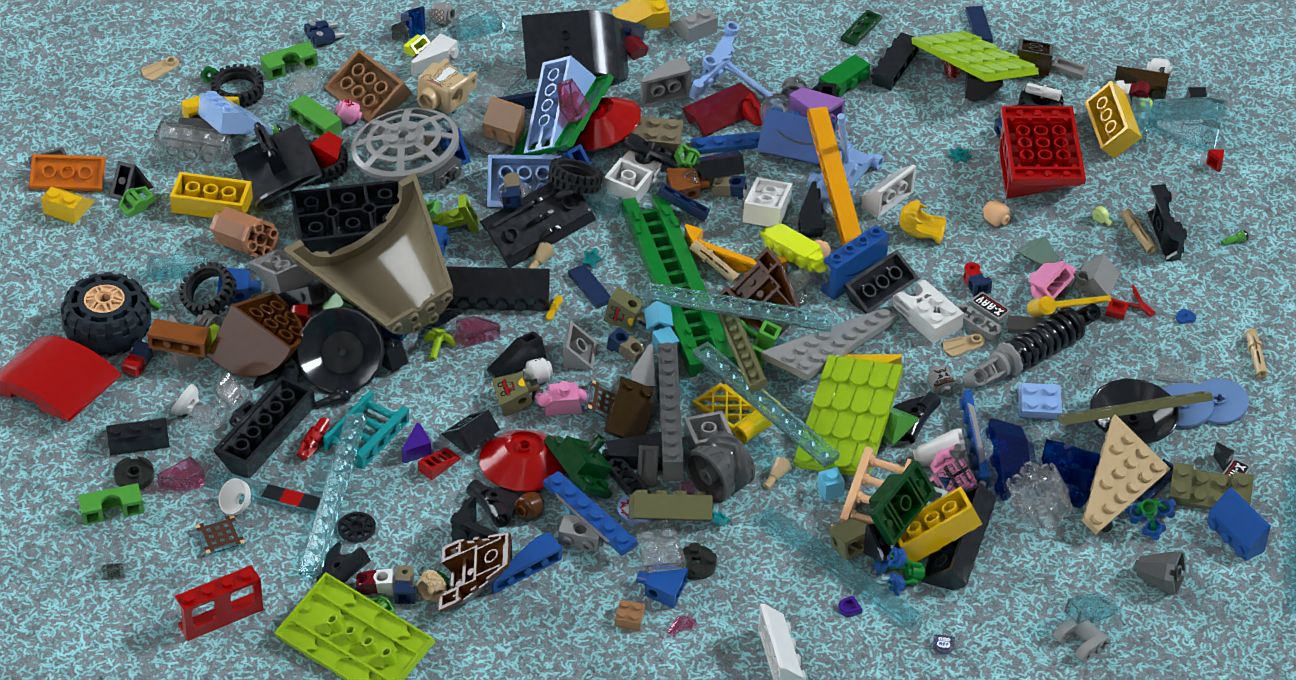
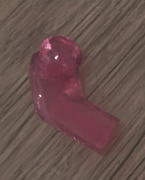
M689 615L678 616L667 630V633L676 637L683 628L687 627L689 630H692L696 626V620L692 619Z

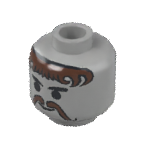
M936 366L929 371L927 382L933 393H941L944 396L952 392L955 386V379L947 367Z

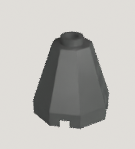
M1166 552L1140 556L1139 560L1135 561L1134 571L1137 572V577L1165 592L1178 594L1184 580V576H1181V573L1186 568L1185 553Z

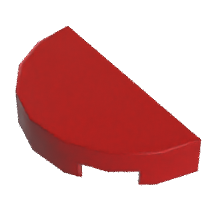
M750 93L743 101L742 113L749 123L755 126H763L765 114Z

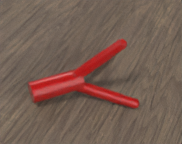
M1132 284V293L1139 303H1129V307L1140 308L1151 318L1156 312L1142 300L1135 285Z

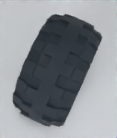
M96 273L89 275L88 278H82L76 282L75 286L69 288L64 296V302L61 304L63 329L69 340L89 348L99 356L101 354L114 356L122 351L125 353L131 350L135 340L142 341L150 329L151 307L147 292L143 290L133 278L129 279L127 275L120 273Z

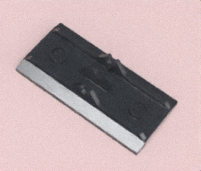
M550 182L522 197V207L503 208L481 220L480 224L492 238L502 254L507 267L512 268L535 255L539 243L547 242L552 245L595 221L596 218L582 194L579 192L574 193L571 190L567 191L565 188L561 189Z

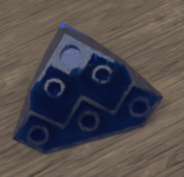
M991 418L985 431L987 439H990L993 445L990 463L992 467H995L998 474L994 489L996 495H1000L1002 501H1006L1031 481L1036 459L1035 450L1030 437L1022 426Z
M1046 439L1041 458L1045 481L1065 504L1080 509L1087 503L1093 478L1096 475L1095 471L1101 457L1100 453L1086 451L1064 442Z

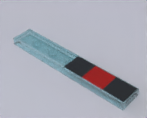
M211 469L204 481V487L221 491L223 485L230 479H241L248 484L252 500L313 516L318 515L324 503L323 497Z

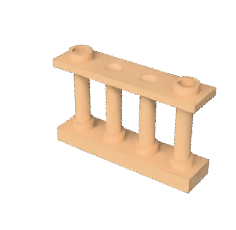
M865 446L840 516V522L843 523L849 519H856L866 524L874 523L870 516L858 513L855 510L857 503L869 504L868 500L871 498V496L864 495L861 492L863 485L867 486L869 484L880 487L884 480L870 477V474H868L869 468L875 466L902 474L912 462L911 459L907 458L905 467L876 459L873 448Z

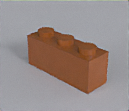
M154 319L147 334L150 349L201 358L206 357L212 343L211 328Z

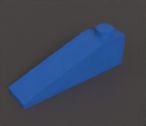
M549 532L537 536L510 561V567L492 584V593L496 594L562 560V546Z

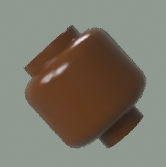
M528 492L516 500L515 511L522 520L531 521L543 513L545 507L544 500L539 494Z

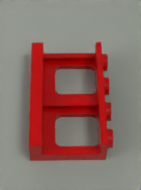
M252 565L175 596L181 608L182 622L178 623V627L187 641L264 610L261 578ZM252 586L253 593L231 601L232 593ZM214 601V609L192 617L193 609Z

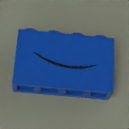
M778 107L766 109L757 151L759 153L820 165L807 115L806 117L800 116V112L789 110V113L782 112V109ZM831 119L832 127L835 134L836 128H838V124L834 123V119Z
M874 225L825 257L824 263L831 268L830 280L821 286L820 291L832 300L846 293L844 284L887 256L889 234L877 225Z

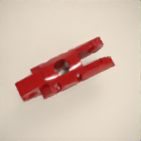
M320 418L315 426L310 427L306 436L302 439L296 454L302 460L307 461L319 448L330 425L328 418Z

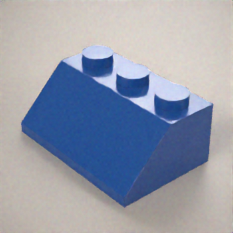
M1232 487L1229 488L1210 509L1207 523L1210 529L1215 530L1221 536L1223 542L1228 543L1238 556L1248 561L1265 552L1271 525Z

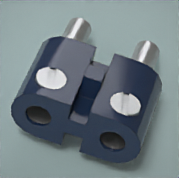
M325 20L304 24V32L308 39H311V43L314 46L334 43L335 39L345 37L344 31L334 33L332 28L338 27L337 22L327 23Z

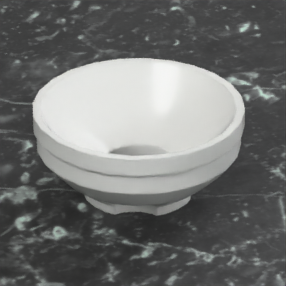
M190 384L178 398L171 409L172 414L176 416L190 415L200 402L198 398L199 392L194 384Z
M234 478L223 485L219 494V506L224 513L239 515L249 506L251 492L248 484L241 479ZM244 494V502L240 505L239 498Z

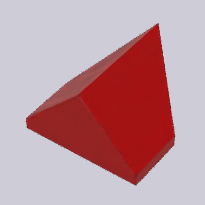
M330 131L311 143V151L319 168L329 167L338 160L340 146L344 140Z

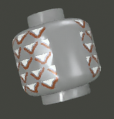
M438 1L430 7L429 16L435 24L448 25L454 21L456 11L452 4Z

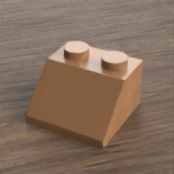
M492 96L482 122L483 136L515 147L525 134V107Z

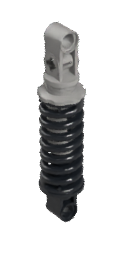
M1092 303L1076 311L1071 307H1063L1056 314L1014 336L1011 340L998 344L996 352L992 353L988 360L964 374V385L969 389H973L998 377L1004 378L1009 374L1017 376L1021 374L1023 369H1028L1030 365H1035L1038 361H1042L1045 356L1052 355L1053 352L1066 347L1068 343L1082 339L1085 335V326L1100 318L1101 310L1099 306Z

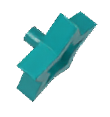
M594 248L592 251H583L585 258L581 264L590 265L594 269L596 264L603 260L598 256L597 248Z
M712 511V522H715L716 526L720 524L725 527L726 524L731 522L732 519L724 516L722 512Z

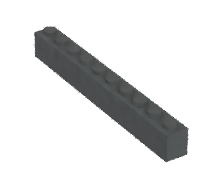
M667 342L658 344L663 481H684L677 343Z

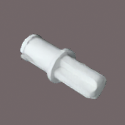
M1027 83L1025 88L1026 93L1041 96L1042 99L1045 97L1059 101L1062 90L1049 88L1047 85L1040 86Z

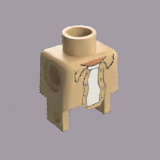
M446 58L439 64L433 62L418 77L417 101L421 108L437 109L450 114L468 101V94L477 87L478 73L472 71L468 76H464L458 73L457 68L451 66L450 60Z

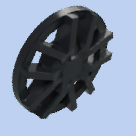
M364 512L348 513L338 522L340 536L350 542H365L375 534V520Z

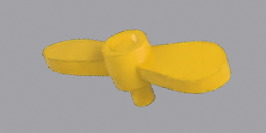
M561 295L555 296L554 301L550 305V310L546 314V321L553 320L555 312L558 311V307L563 302Z

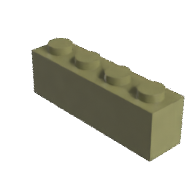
M635 490V493L629 495V519L712 520V495H706L704 491H696L694 495H687V491H674V494H667L666 490H656L655 494H648V490Z

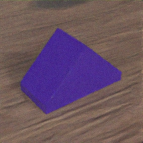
M416 423L402 448L403 463L432 454L431 441L420 423Z

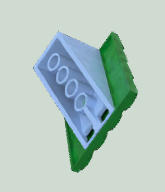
M572 56L543 62L530 126L512 155L552 154L559 150L566 151L572 148L579 133L584 130L591 114L596 110L602 96L606 95L614 77L611 74L595 77Z

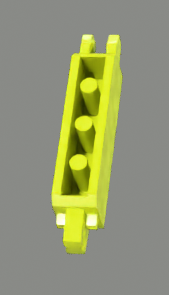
M782 223L776 224L773 227H765L759 231L761 238L765 240V247L768 246L778 256L784 257L789 262L798 265L799 268H803L808 272L814 270L822 273L827 270V265L824 264L821 245Z

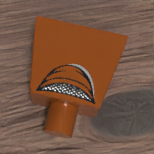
M666 168L667 185L691 199L700 198V189L710 187L709 178H698L694 168Z

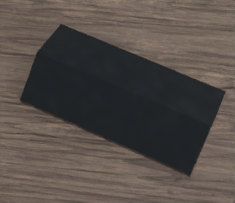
M895 250L844 284V288L850 302L867 314L920 278L899 251Z

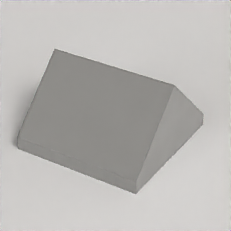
M1105 254L1084 262L1081 271L1087 272L1088 280L1083 278L1085 285L1081 286L1077 283L1076 279L1073 288L1099 296L1110 295L1120 272Z
M569 321L563 348V367L593 370L598 342L572 321Z

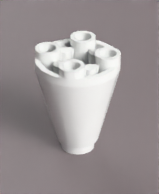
M961 428L953 429L918 446V449H913L915 461H918L921 466H930L939 450L951 448L956 444L961 445V451L966 450ZM965 452V455H964V458H963V459H964V461L966 462V464L969 466L967 454H966V452Z

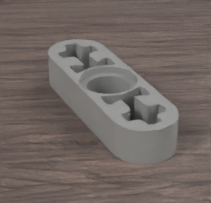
M966 304L957 305L962 312H965L963 318L964 325L989 340H997L1001 337L1002 328L999 324ZM974 321H980V322H982V324L977 325V324H974L973 322H974Z

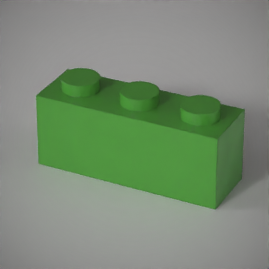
M304 94L288 104L289 117L318 137H321L328 131L335 135L342 132L341 119Z

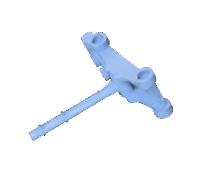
M728 21L724 28L725 34L712 55L704 57L702 62L704 68L700 79L693 81L689 96L692 99H697L700 95L705 94L707 89L716 80L722 78L727 70L756 90L759 95L773 103L774 106L783 110L786 104L730 62L734 52L732 43L735 35L738 33L739 25L734 21Z
M840 113L837 116L838 134L840 137L838 149L852 197L854 190L851 187L870 166L879 169L883 164L884 156L879 154L868 155L854 149L853 144L847 140L848 133L846 131L845 115ZM812 172L807 184L811 186L812 181H816L817 188H820L821 191L819 202L823 204V209H825L830 200L822 172L820 174Z

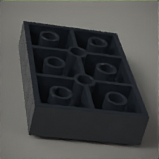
M388 180L290 191L297 241L300 239L304 246L312 253L318 251L328 252L329 254L358 241L374 228L387 221L385 217L392 207L399 203V198L397 197L399 181Z

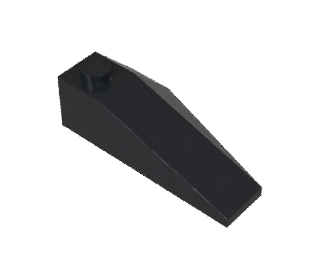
M966 72L965 98L973 102L984 100L1003 86V79L985 82Z

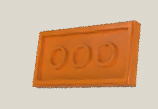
M32 154L29 189L49 190L50 187L71 191L103 192L106 156Z

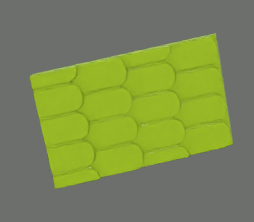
M966 31L912 37V44L985 82L1039 74L1035 64L1019 59L1018 55L1001 50L997 45L983 41L982 37Z
M829 355L795 453L794 466L817 471L837 467L841 474L855 476L865 446L873 448L874 456L877 455L901 380L903 365ZM871 467L869 468L868 474H871Z
M326 572L274 632L276 637L281 639L282 642L332 671L343 680H405L429 649L436 643L433 637Z

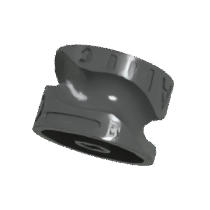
M725 431L716 433L707 439L705 446H697L685 456V468L692 484L698 491H704L706 495H712V502L722 503L734 492L739 491L755 478V465L749 451L737 437Z

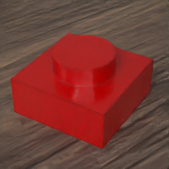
M1111 298L1105 315L1124 320L1129 303Z

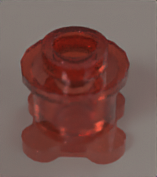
M945 60L942 61V65H944L943 76H946V79H956L957 75H960L958 67Z

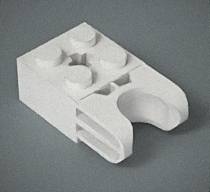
M629 150L604 177L602 195L622 202V199L636 197L637 202H639L660 175L662 163L653 160L650 164H640L635 160L637 153Z
M924 279L916 283L915 294L917 296H910L902 291L893 295V306L896 310L906 317L909 323L933 344L962 329L964 312Z

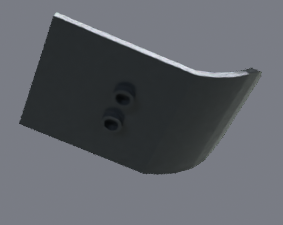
M595 10L521 15L527 80L540 78L543 62L572 56L592 74H611L619 80L628 79L629 69L625 34L620 21L615 16Z
M256 122L254 124V132L259 143L233 155L243 179L252 183V199L256 208L323 176L299 124L270 136L266 128L260 122Z

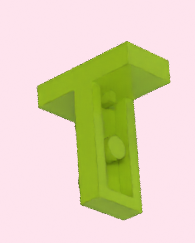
M466 194L458 196V208L438 213L431 220L432 224L445 226L448 229L467 224L472 233L479 232V217Z

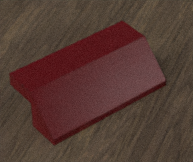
M740 82L685 106L682 110L688 123L695 122L701 135L704 137L744 119L742 104L750 93L761 109L762 106L756 94Z

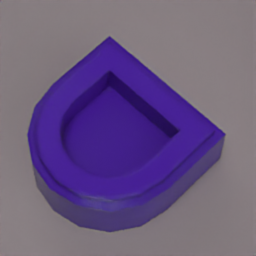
M853 595L842 599L838 605L839 613L845 617H853L862 614L863 611Z

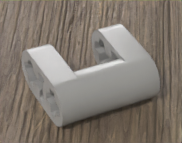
M1080 613L1058 626L1053 634V637L1061 644H1064L1075 635L1083 639L1085 642L1075 653V656L1083 663H1086L1105 650L1111 642L1109 637Z

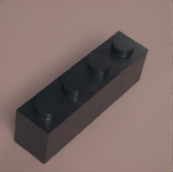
M901 32L897 38H894L892 46L887 48L885 56L880 58L878 66L874 67L871 72L873 85L890 91L893 89L919 51V47L912 44V37L914 36Z

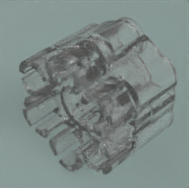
M1026 462L1024 464L1025 468L1021 467L1020 469L1022 477L1019 474L1012 476L1016 485L1013 484L1010 478L1006 482V486L1011 493L1010 502L1026 527L1052 529L1072 511L1073 505L1068 494V488L1053 463H1050V469L1048 464H1043L1039 467L1035 462Z

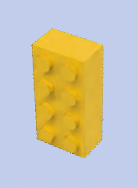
M1110 81L1084 102L1100 147L1111 157H1118L1142 138L1126 93L1114 82Z
M179 172L170 194L171 213L213 218L216 213L223 212L226 207L247 214L253 198L252 183L245 180Z
M960 486L925 506L899 538L898 543L906 552L908 560L918 562L952 541H956L966 533L975 530L982 525V522L963 488Z

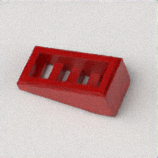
M446 447L419 460L418 471L430 480H433L458 462L460 457Z

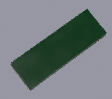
M866 10L841 36L840 40L856 46L882 20V16Z

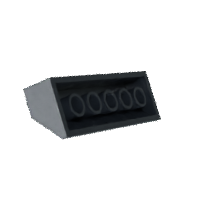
M446 266L453 286V299L446 309L549 311L550 269Z
M281 375L213 449L214 453L232 474L249 480L315 407L314 389Z
M982 483L964 490L982 525L961 536L956 541L945 545L940 550L931 553L925 568V576L921 581L922 583L949 590H956L967 586L996 502V498Z

